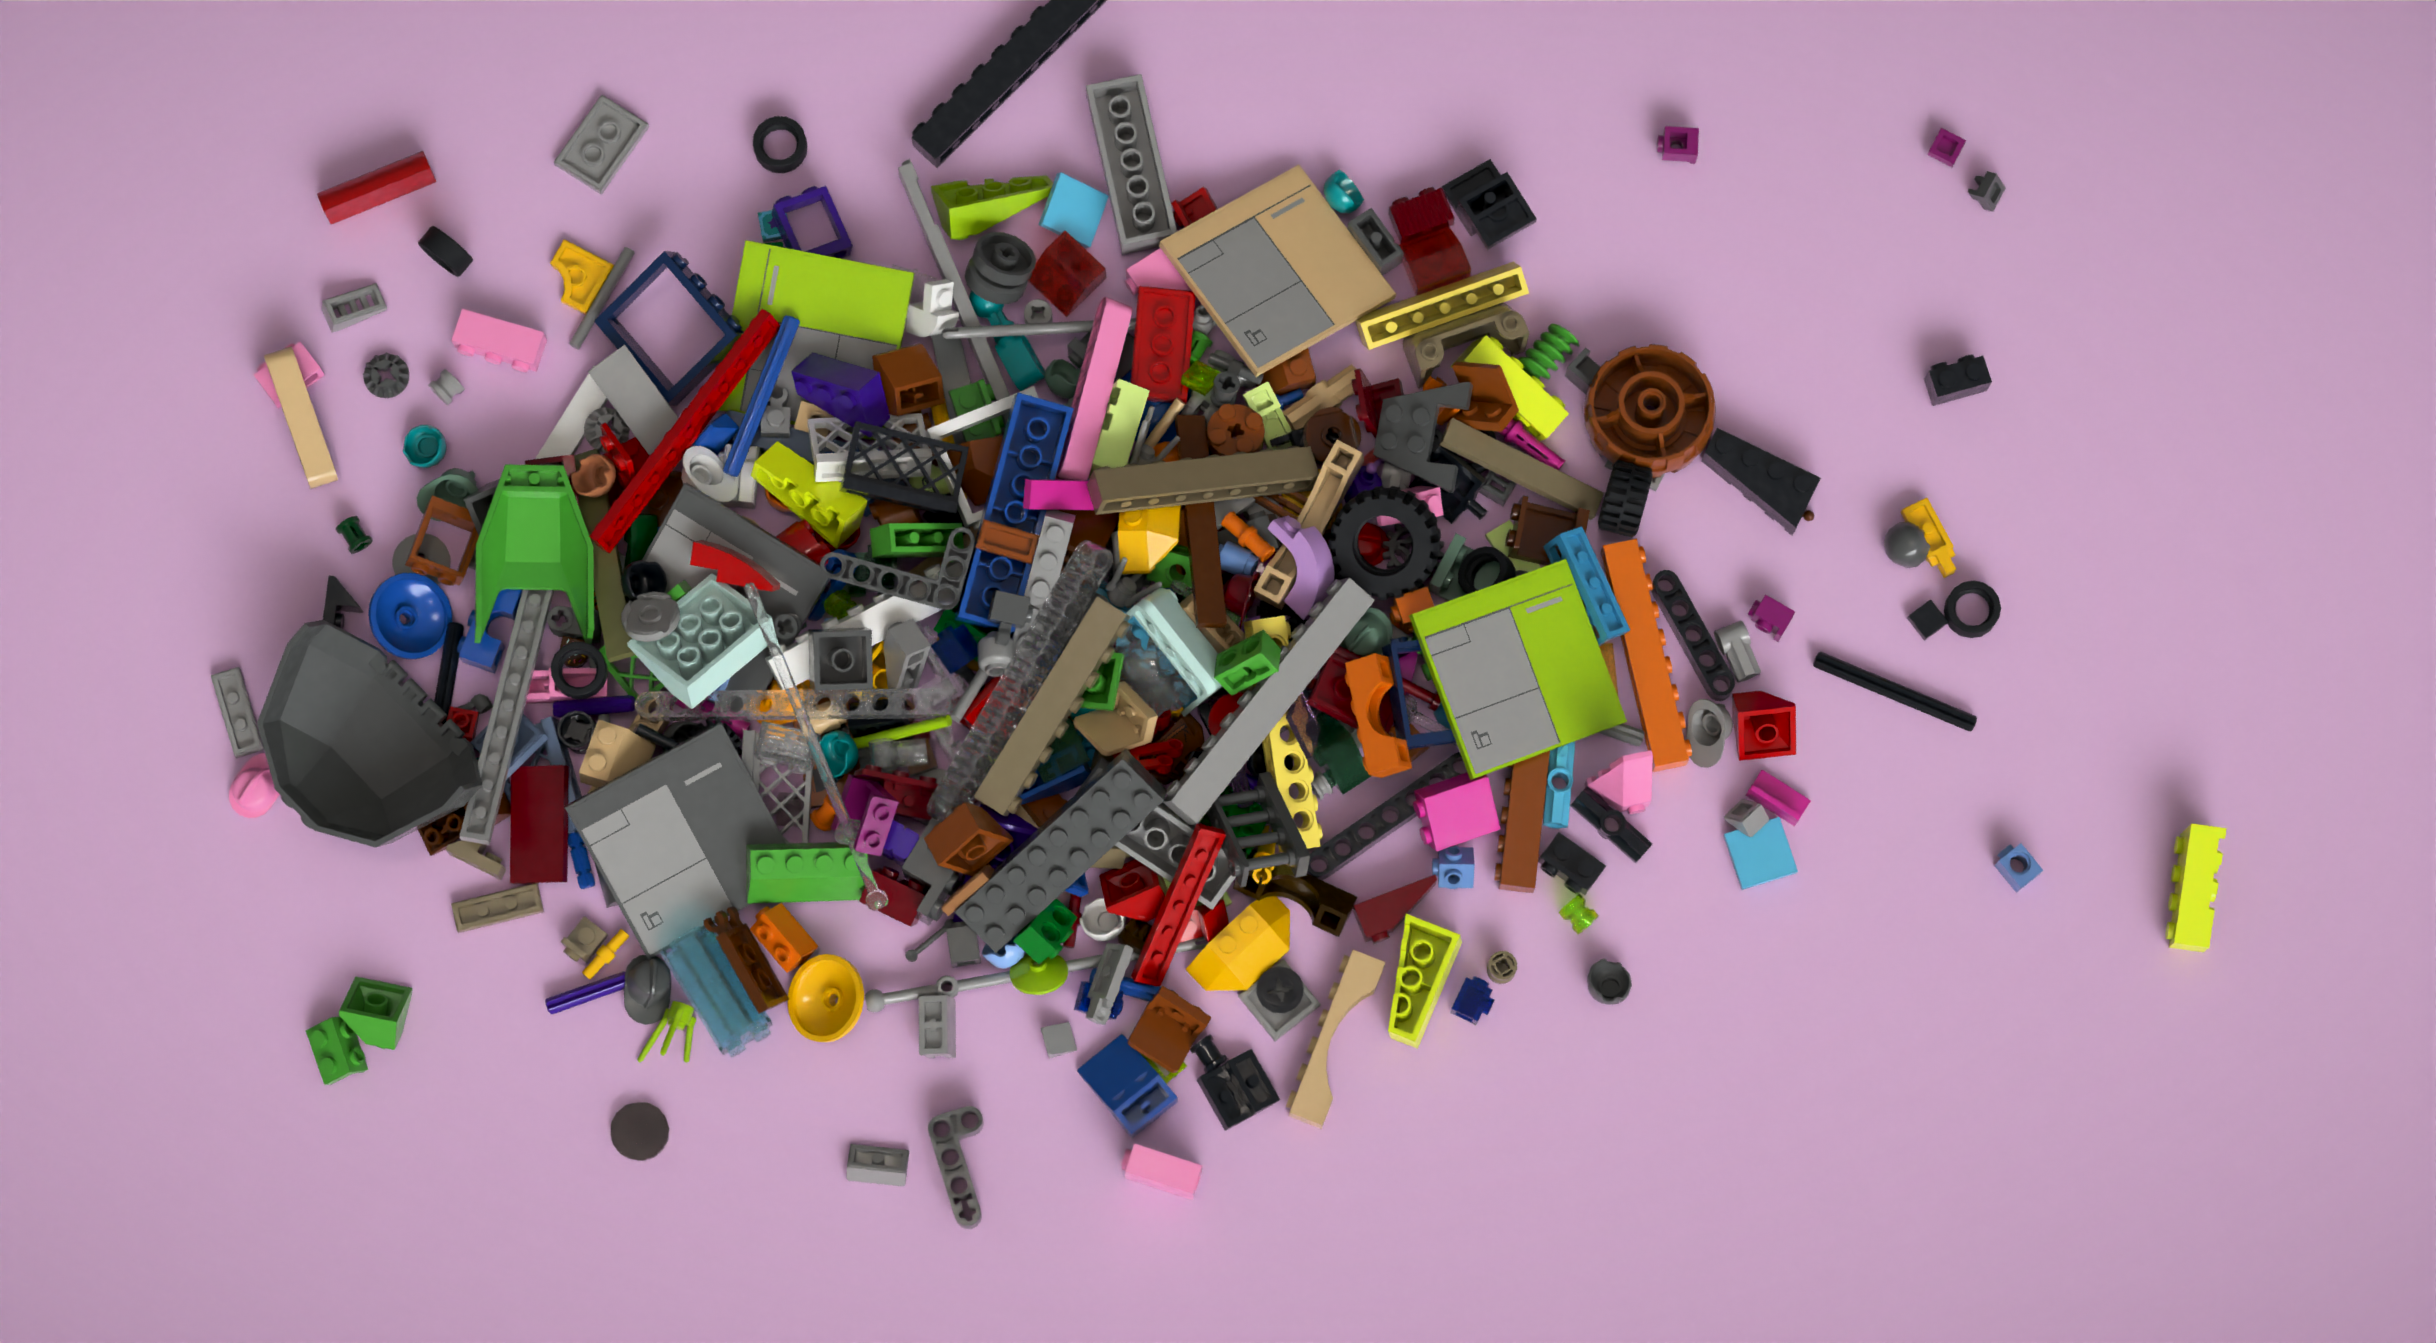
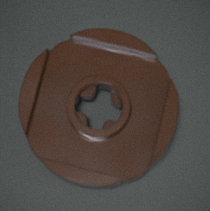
M1323 408L1317 411L1304 425V446H1311L1316 463L1324 464L1334 446L1325 437L1328 434V429H1331L1333 434L1338 433L1339 438L1336 440L1356 450L1360 445L1361 430L1358 422L1353 416L1342 412L1343 410L1340 408Z

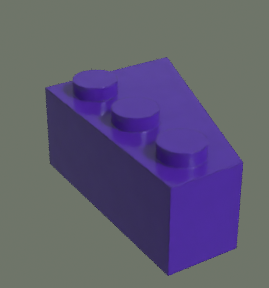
M813 352L791 371L797 395L854 428L855 421L882 427L890 420L882 380L878 371ZM860 430L862 434L869 438L873 435L872 432Z

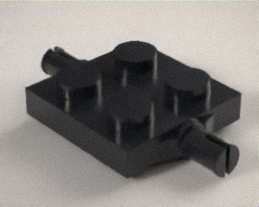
M1439 445L1431 456L1430 462L1456 465L1458 467L1454 493H1449L1440 488L1444 514L1442 516L1452 524L1459 518L1462 512L1468 509L1481 520L1488 510L1483 508L1475 499L1477 498L1478 491L1487 479L1458 454ZM1418 476L1409 486V488L1415 486L1438 487L1422 480Z

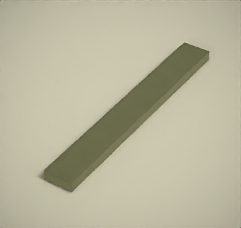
M593 449L574 455L576 471L580 468V459H585L593 453L600 454L599 450ZM608 493L597 498L579 494L580 511L589 536L611 508ZM591 539L594 551V590L608 661L612 663L635 656L634 652L627 645V642L632 638L627 635L621 622V613L628 603V599L623 593L620 581L622 566L618 545L608 554Z

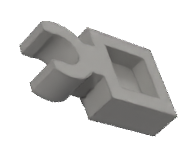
M783 388L782 397L778 399L773 398L771 394L768 402L769 406L766 407L761 419V437L790 438L791 407H784L788 401L786 388Z

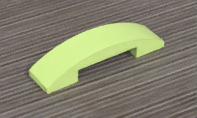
M1267 381L1243 394L1247 407L1260 414L1263 419L1265 429L1264 442L1267 448L1281 450L1291 447V442L1278 447L1271 446L1270 440L1286 435L1292 429L1280 408L1281 405L1269 382Z

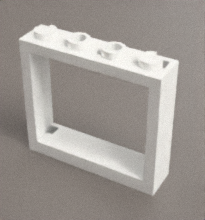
M1034 386L1018 392L1039 398ZM1017 393L931 427L925 432L926 437L942 441L941 439L1010 412L1013 398ZM935 447L938 452L943 450V448ZM947 452L940 455L948 469H952L953 466ZM937 460L940 470L944 474L945 471ZM953 471L952 475L956 479V473ZM947 475L944 479L952 496L954 485ZM960 488L957 510L964 527L969 528L973 526L974 530L979 528L983 510L972 514L964 492Z

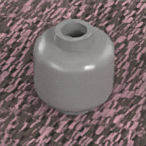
M997 631L989 632L977 644L979 668L992 677L1008 674L1009 670L1016 664L1014 640L1010 638L1009 644L1006 646L995 644Z

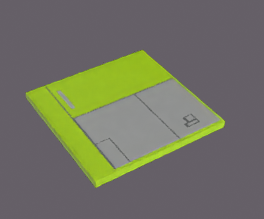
M745 240L732 315L740 321L739 324L742 326V330L745 332L751 320L757 316L761 309L771 313L780 325L785 315L795 317L800 321L772 392V397L778 399L782 397L783 388L787 389L788 401L784 407H791L790 424L795 425L801 401L806 400L797 395L791 371L812 352L874 370L872 355L901 348L915 273ZM777 333L719 410L726 412L730 410L745 414ZM847 427L845 431L852 434L853 428ZM866 435L863 437L864 439L876 441L873 437L869 438Z
M1567 559L1409 615L1470 780L1627 722Z

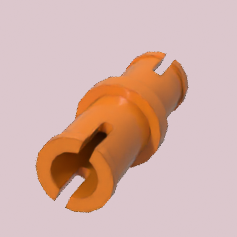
M1234 511L1228 513L1222 520L1221 525L1238 539V544L1242 547H1247L1260 561L1266 562L1275 552V548L1258 534V530L1254 526L1250 527Z

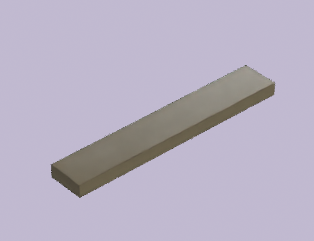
M1454 418L1449 420L1439 444L1574 512L1578 508L1590 510L1588 518L1590 520L1596 516L1604 495L1603 492Z

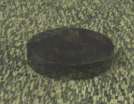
M646 1102L625 1105L616 1113L611 1122L610 1129L614 1147L622 1156L633 1161H646L655 1158L664 1150L669 1140L670 1132L665 1115L659 1108Z

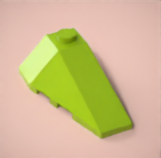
M1047 175L1013 177L1009 180V183L997 182L994 179H984V184L968 185L967 180L931 186V192L943 230L951 240H964L971 235L987 230L1048 197L1053 182Z

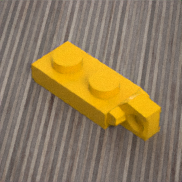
M1924 498L1901 509L1900 513L1905 522H1911L1924 530L1925 540L1930 545V550L1926 557V561L1929 562L1930 566L1937 565L1944 578L1954 574L1956 567L1951 560L1955 556L1954 546L1928 498Z

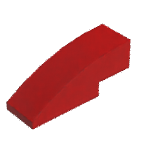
M704 540L693 542L690 565L718 570L716 582L770 592L780 589V583L768 571L741 553L720 544Z

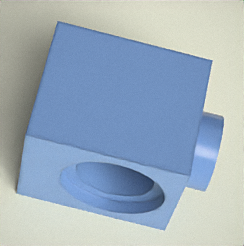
M2022 843L2015 848L2011 844L1997 855L2000 860L1994 865L2016 893L2043 871ZM2017 859L2021 861L2024 870L2022 872L2014 871L2010 866V860Z

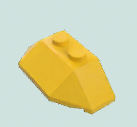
M1181 505L1119 512V560L1121 562L1123 557L1128 559L1122 574H1150L1155 565L1179 542Z
M1276 896L1255 900L1215 936L1185 970L1205 991L1248 990L1260 979L1264 972L1274 966L1290 950V910Z

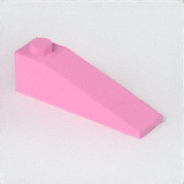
M1652 750L1620 757L1609 764L1610 768L1598 771V779L1596 776L1589 777L1585 782V788L1588 786L1603 801L1619 812L1628 811L1629 814H1637L1646 811L1645 807L1650 805L1652 796Z

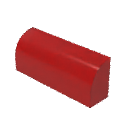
M421 151L321 191L317 195L323 211L332 225L436 183V179L424 151Z

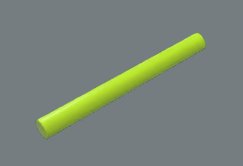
M944 715L861 736L853 740L858 749L951 726L952 718L950 715Z

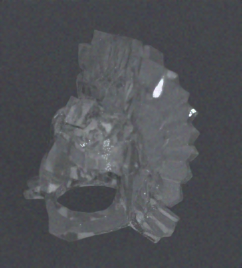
M1131 624L1122 639L1118 637L1116 640V651L1114 653L1124 654L1119 682L1125 681L1158 716L1169 709L1172 712L1174 709H1179L1183 704L1190 702L1191 698L1196 696L1193 690L1187 686L1183 679L1177 677L1179 675L1178 671L1161 650L1157 651L1158 646L1151 637L1148 640L1147 650L1145 651L1141 647V639L1133 635L1131 630L1133 625Z

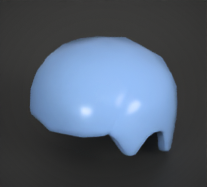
M1016 934L997 953L986 944L982 955L995 967L1006 969L1017 964L1024 957L1025 951L1013 941L1017 936Z

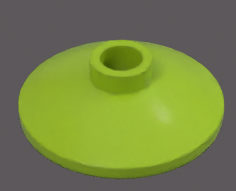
M1025 954L1010 969V980L1017 990L1031 995L1053 992L1061 987L1068 977L1067 963L1059 955H1056L1052 960L1047 957L1038 964L1028 954Z

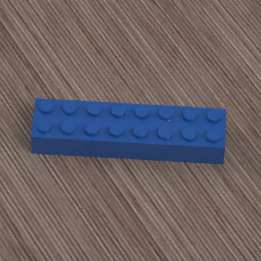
M1017 393L1014 396L975 545L983 519L1040 535L1047 510L1023 508L1025 479H1055L1074 408L1022 393ZM974 545L954 620L997 631L999 624L987 621L993 592L998 590L1024 596L1032 564L976 549ZM1015 627L1011 628V634L1014 633Z

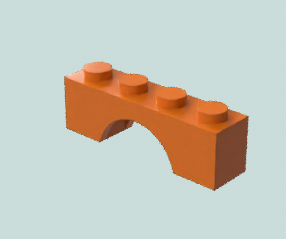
M1374 653L1346 662L1347 672L1345 673V681L1351 690V709L1357 719V737L1363 747V765L1368 775L1383 778L1412 769L1406 740L1390 736L1382 727L1379 718L1381 700L1385 693L1394 685L1389 658Z

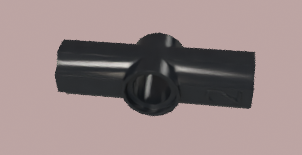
M1588 786L1570 805L1597 829L1601 837L1612 842L1635 864L1651 847L1652 843L1628 823L1621 812L1611 808ZM1607 818L1616 820L1618 830L1614 832L1607 830L1604 820Z

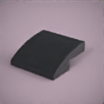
M1252 1049L1228 1060L1224 1065L1197 1079L1225 1131L1280 1100Z

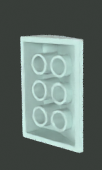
M713 573L676 602L680 610V621L676 629L668 636L650 642L637 641L633 638L627 642L628 647L670 693L691 709L696 707L776 640L772 617L728 584L716 582L717 576Z

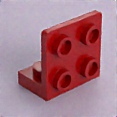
M605 422L600 425L602 436L599 437L601 445L606 451L603 455L607 456L614 463L617 479L622 488L625 489L632 477L644 465L649 454L636 437L621 444Z

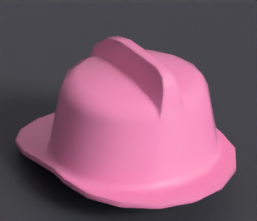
M265 753L255 755L246 762L232 782L229 790V801L232 808L239 815L247 818H257L264 815L280 795L275 790Z

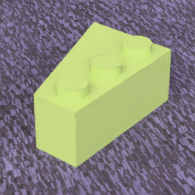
M1118 379L1113 384L1089 479L1093 470L1100 467L1117 468L1129 464L1127 462L1150 390L1122 379Z

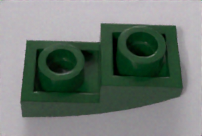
M640 513L624 534V541L628 543L624 568L631 562L643 559L658 532L656 515Z

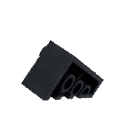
M1719 428L1716 429L1702 458V462L1728 484L1736 487L1743 493L1742 495L1750 502L1753 501L1765 511L1768 517L1776 520L1792 536L1821 479Z

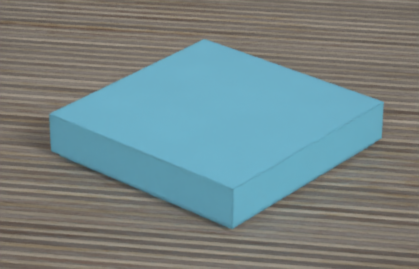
M1062 172L1057 173L1038 225L1084 248H1089L1093 242L1109 196Z
M1780 817L1769 820L1752 837L1743 834L1739 830L1723 835L1742 890L1798 872Z

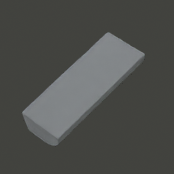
M624 344L589 370L588 373L650 455L663 440L666 432L672 428L679 418Z

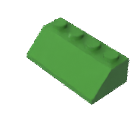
M855 842L746 845L747 903L860 900L867 883L868 854L855 851L853 848Z

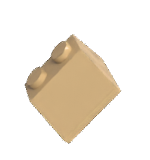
M598 719L579 770L581 783L599 788L651 760L656 745L625 727Z

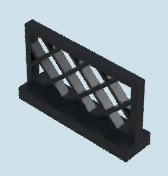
M855 421L839 491L953 517L958 507V497L969 447ZM860 430L872 432L877 443L864 450L858 441ZM878 434L886 435L887 437L881 439ZM895 437L902 441L906 449L892 457L884 442ZM906 440L916 443L910 446ZM919 444L928 445L934 456L923 463L919 461L912 450ZM880 445L889 460L875 468L866 453ZM856 447H857L858 450L860 451V454H858V455H856V456L854 457V455H855V450H856ZM935 447L943 448V450L938 452ZM948 450L960 452L959 464L949 470L940 455ZM909 452L917 466L903 474L895 459ZM863 456L871 471L863 476L852 474L853 462ZM937 458L945 473L932 481L923 466ZM889 463H892L900 476L893 482L884 481L878 470ZM918 469H920L928 484L920 489L913 488L906 478ZM957 470L956 479L952 475V472ZM874 473L877 479L869 478L868 476ZM948 475L954 485L952 496L940 494L934 483ZM903 480V482H904V484H905L906 486L900 485V484H896V483H898L899 481ZM931 486L934 492L926 491L925 489Z

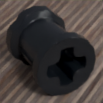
M1212 1035L1206 1036L1190 1048L1191 1053H1196L1205 1066L1204 1071L1206 1073L1216 1069L1228 1059L1226 1055H1221L1214 1045Z

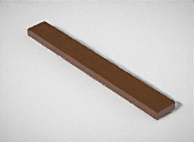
M1176 415V436L1180 437V441L1177 443L1179 460L1187 457L1199 459L1209 456L1205 415ZM1214 502L1184 505L1196 628H1225L1227 619Z

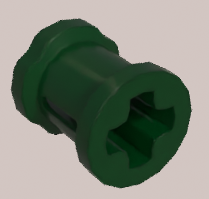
M358 516L345 519L335 529L347 541L349 545L348 550L351 554L364 550L373 541L370 536H366L359 525L360 520Z

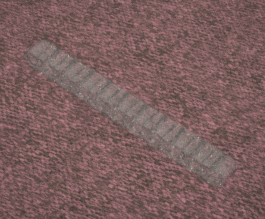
M1089 540L1082 541L1076 547L927 805V813L933 819L941 823L958 805L964 802L974 803L976 799L974 798L975 793L1035 698L1113 562V555L1110 550Z
M940 688L713 691L696 707L691 709L686 705L685 709L680 713L673 711V705L679 699L672 695L670 691L643 692L635 701V709L638 714L649 721L936 718L951 715L955 708L952 696ZM912 696L917 697L918 704L916 708L910 711L905 710V700ZM939 696L946 697L947 704L945 708L935 710L933 708L934 700ZM825 697L829 698L831 702L830 707L826 711H818L817 704L819 700ZM852 697H858L860 701L859 707L854 711H848L846 708L847 701ZM887 697L889 701L887 708L882 711L876 710L875 703L877 699ZM740 698L744 703L743 708L739 712L734 713L731 711V703L735 699ZM771 698L773 703L771 709L767 712H761L759 707L761 701ZM793 698H800L802 702L800 709L795 712L789 711V702ZM652 699L656 700L657 707L655 711L646 713L644 710L646 702ZM707 699H713L715 703L713 710L704 713L702 711L703 702Z

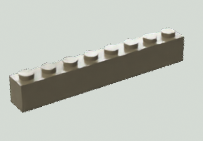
M1291 446L1281 450L1264 449L1254 453L1237 452L1227 456L1214 454L1199 459L1187 457L1172 462L1159 460L1144 465L1132 463L1117 468L1104 466L1093 470L1087 487L1095 515L1312 491L1319 472L1311 446Z
M1098 596L1096 597L978 788L974 798L1003 816L1008 817L1010 813L1015 814L1023 801L1020 796L1024 789H1030L1038 777L1035 771L1040 763L1045 764L1052 755L1054 749L1051 748V745L1056 737L1061 739L1069 726L1066 723L1072 712L1076 714L1084 702L1082 695L1087 687L1091 689L1100 676L1097 671L1103 662L1107 664L1113 656L1115 648L1112 646L1118 637L1122 639L1131 625L1128 622L1130 619L1129 615Z

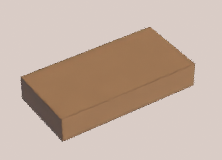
M990 864L982 867L942 905V910L948 916L952 914L991 878L994 872L993 867Z

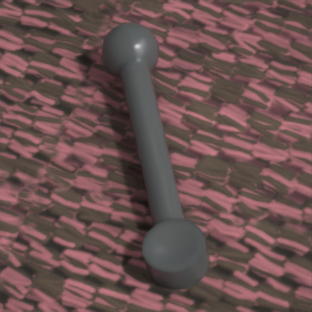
M953 919L946 920L945 926L915 950H908L906 952V959L909 962L916 961L920 952L943 935L946 929L952 928V924L956 922H953Z

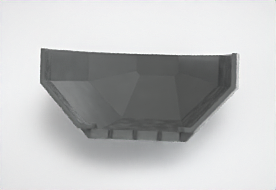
M325 620L304 623L287 643L257 725L275 790L281 795L282 801L301 816V821L307 827L314 831L357 843L380 847L391 844L465 806L483 784L473 745L466 738H463L465 733L452 719H449L444 724L442 723L447 714L432 699L423 703L428 694L412 678L403 683L408 676L404 669L395 660L387 664V656L381 649Z

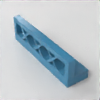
M1583 527L1561 533L1545 544L1543 547L1551 564L1567 559L1580 597L1585 603L1586 613L1592 629L1595 626L1600 635L1597 638L1595 634L1599 647L1608 640L1629 632L1630 628ZM1556 546H1558L1562 554L1561 558L1556 551Z

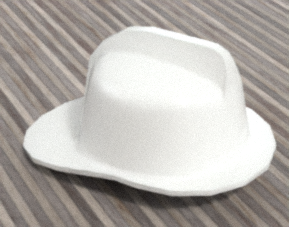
M692 446L687 449L683 455L681 479L683 484L688 483L720 503L733 500L737 494V485L732 476L723 472L724 466L717 455L710 449L702 446Z

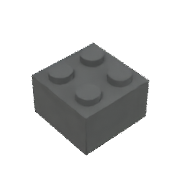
M808 629L811 689L814 691L873 689L871 629Z

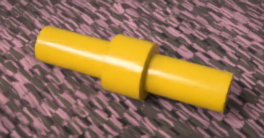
M620 929L606 946L603 944L595 952L597 956L582 971V974L591 980L605 963L609 964L616 955L614 953L629 938V935Z

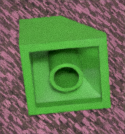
M1114 653L1107 664L1104 662L1101 664L1097 671L1100 674L1097 682L1091 689L1087 687L1082 695L1084 702L1081 708L1114 711L1124 660L1123 653Z
M355 976L341 1005L339 1016L365 1044L382 1049L395 1050L403 1033L413 988Z

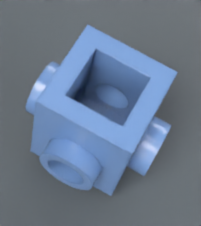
M1452 846L1438 851V858L1432 859V875L1438 876V888H1473L1475 868L1473 847Z

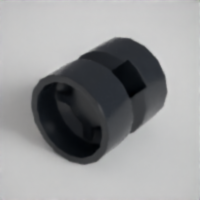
M571 711L565 714L559 721L557 728L558 736L573 752L586 754L597 723L583 711Z

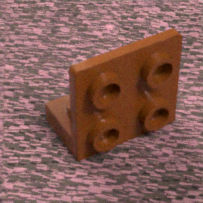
M1456 361L1452 367L1458 382H1471L1473 390L1469 410L1460 409L1453 418L1476 430L1502 432L1519 409L1501 366Z

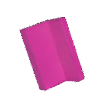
M1761 770L1746 793L1747 797L1762 804L1764 808L1794 827L1811 802V800L1764 770Z

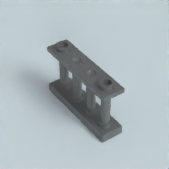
M1270 772L1259 773L1257 786L1253 790L1220 795L1206 812L1211 826L1223 829L1226 833L1221 847L1229 862L1230 873L1236 877L1240 887H1246L1250 870L1286 864L1288 867H1291L1295 878L1307 875L1311 855ZM1256 801V803H1260L1263 810L1226 817L1222 807ZM1266 822L1270 824L1273 832L1236 838L1232 828ZM1276 843L1281 846L1283 853L1246 859L1242 849Z

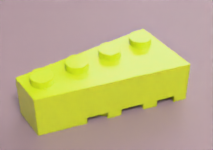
M1486 335L1473 341L1456 361L1500 365L1519 409L1513 419L1515 421L1520 420L1524 425L1523 428L1539 441L1547 439L1569 414L1564 409L1565 404L1555 395L1550 396L1544 390V384L1537 377H1530L1523 370L1524 366L1517 358L1509 357L1502 351L1503 346L1494 337L1489 338Z
M777 441L754 462L751 477L799 518L805 519L812 529L836 549L860 527L868 500L862 496L839 491L841 485L839 481L815 482L814 465L793 452L790 448Z
M2191 823L2180 834V837L2177 836L2175 839L2174 853L2178 854L2177 865H2173L2171 882H2175V891L2170 894L2168 910L2172 911V921L2167 922L2165 938L2170 939L2169 948L2205 952L2210 946L2215 909L2209 907L2210 902L2215 901L2219 884L2217 879H2213L2214 873L2217 874L2219 865L2222 863L2223 853H2220L2218 850V843L2221 838L2225 839L2227 828Z
M1406 914L1388 1032L1391 1039L1418 1049L1461 947L1462 940L1460 934Z

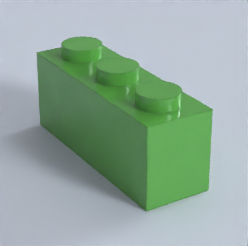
M888 523L871 528L872 558L944 557L951 532L956 528L962 527V523ZM962 532L957 533L953 539L954 545L959 549H964Z

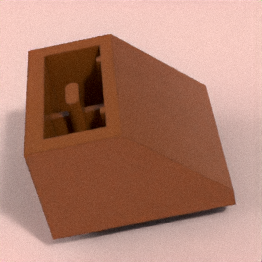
M918 343L872 355L873 369L880 372L889 414L901 416L945 404L942 375L923 344Z

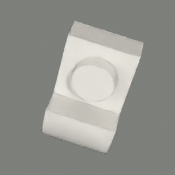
M943 279L925 283L924 300L909 304L906 332L918 337H927L942 334L945 328L955 327L959 318V312L952 310L953 281Z

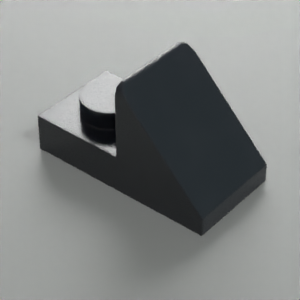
M329 575L323 620L343 629L344 614H341V611L363 613V610L337 578Z

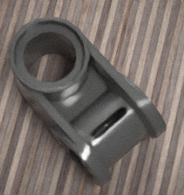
M556 606L549 611L547 623L554 635L584 640L572 608ZM594 610L592 643H600L602 628L599 612ZM560 616H564L566 622H563L561 627H557L556 621L560 620Z

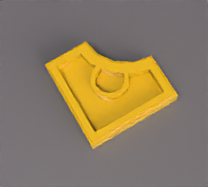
M565 239L550 262L551 266L561 274L564 280V292L561 302L585 315L614 267L610 262Z

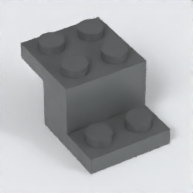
M931 818L902 866L904 878L907 880L912 878L925 885L924 889L928 890L917 909L919 920L929 926L933 920L938 921L944 912L942 905L948 895L951 896L956 892L961 883L959 881V872L937 864L924 840V837L932 831L933 827L940 823Z

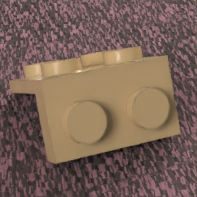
M1125 681L1119 682L1114 711L1095 710L1076 716L1073 725L1102 755L1110 756L1120 753L1125 749L1129 750L1151 743L1158 715Z

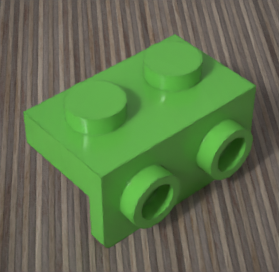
M331 1017L306 1030L324 1085L334 1084L353 1073H363L368 1070L365 1055L361 1050L356 1033L341 1017Z

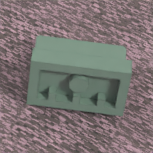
M1457 533L1433 575L1428 588L1429 592L1447 601L1467 595L1458 583V571L1462 561L1473 549L1465 546L1466 538ZM1493 561L1482 566L1476 573L1474 587L1477 590H1481L1491 586L1498 578L1500 564Z

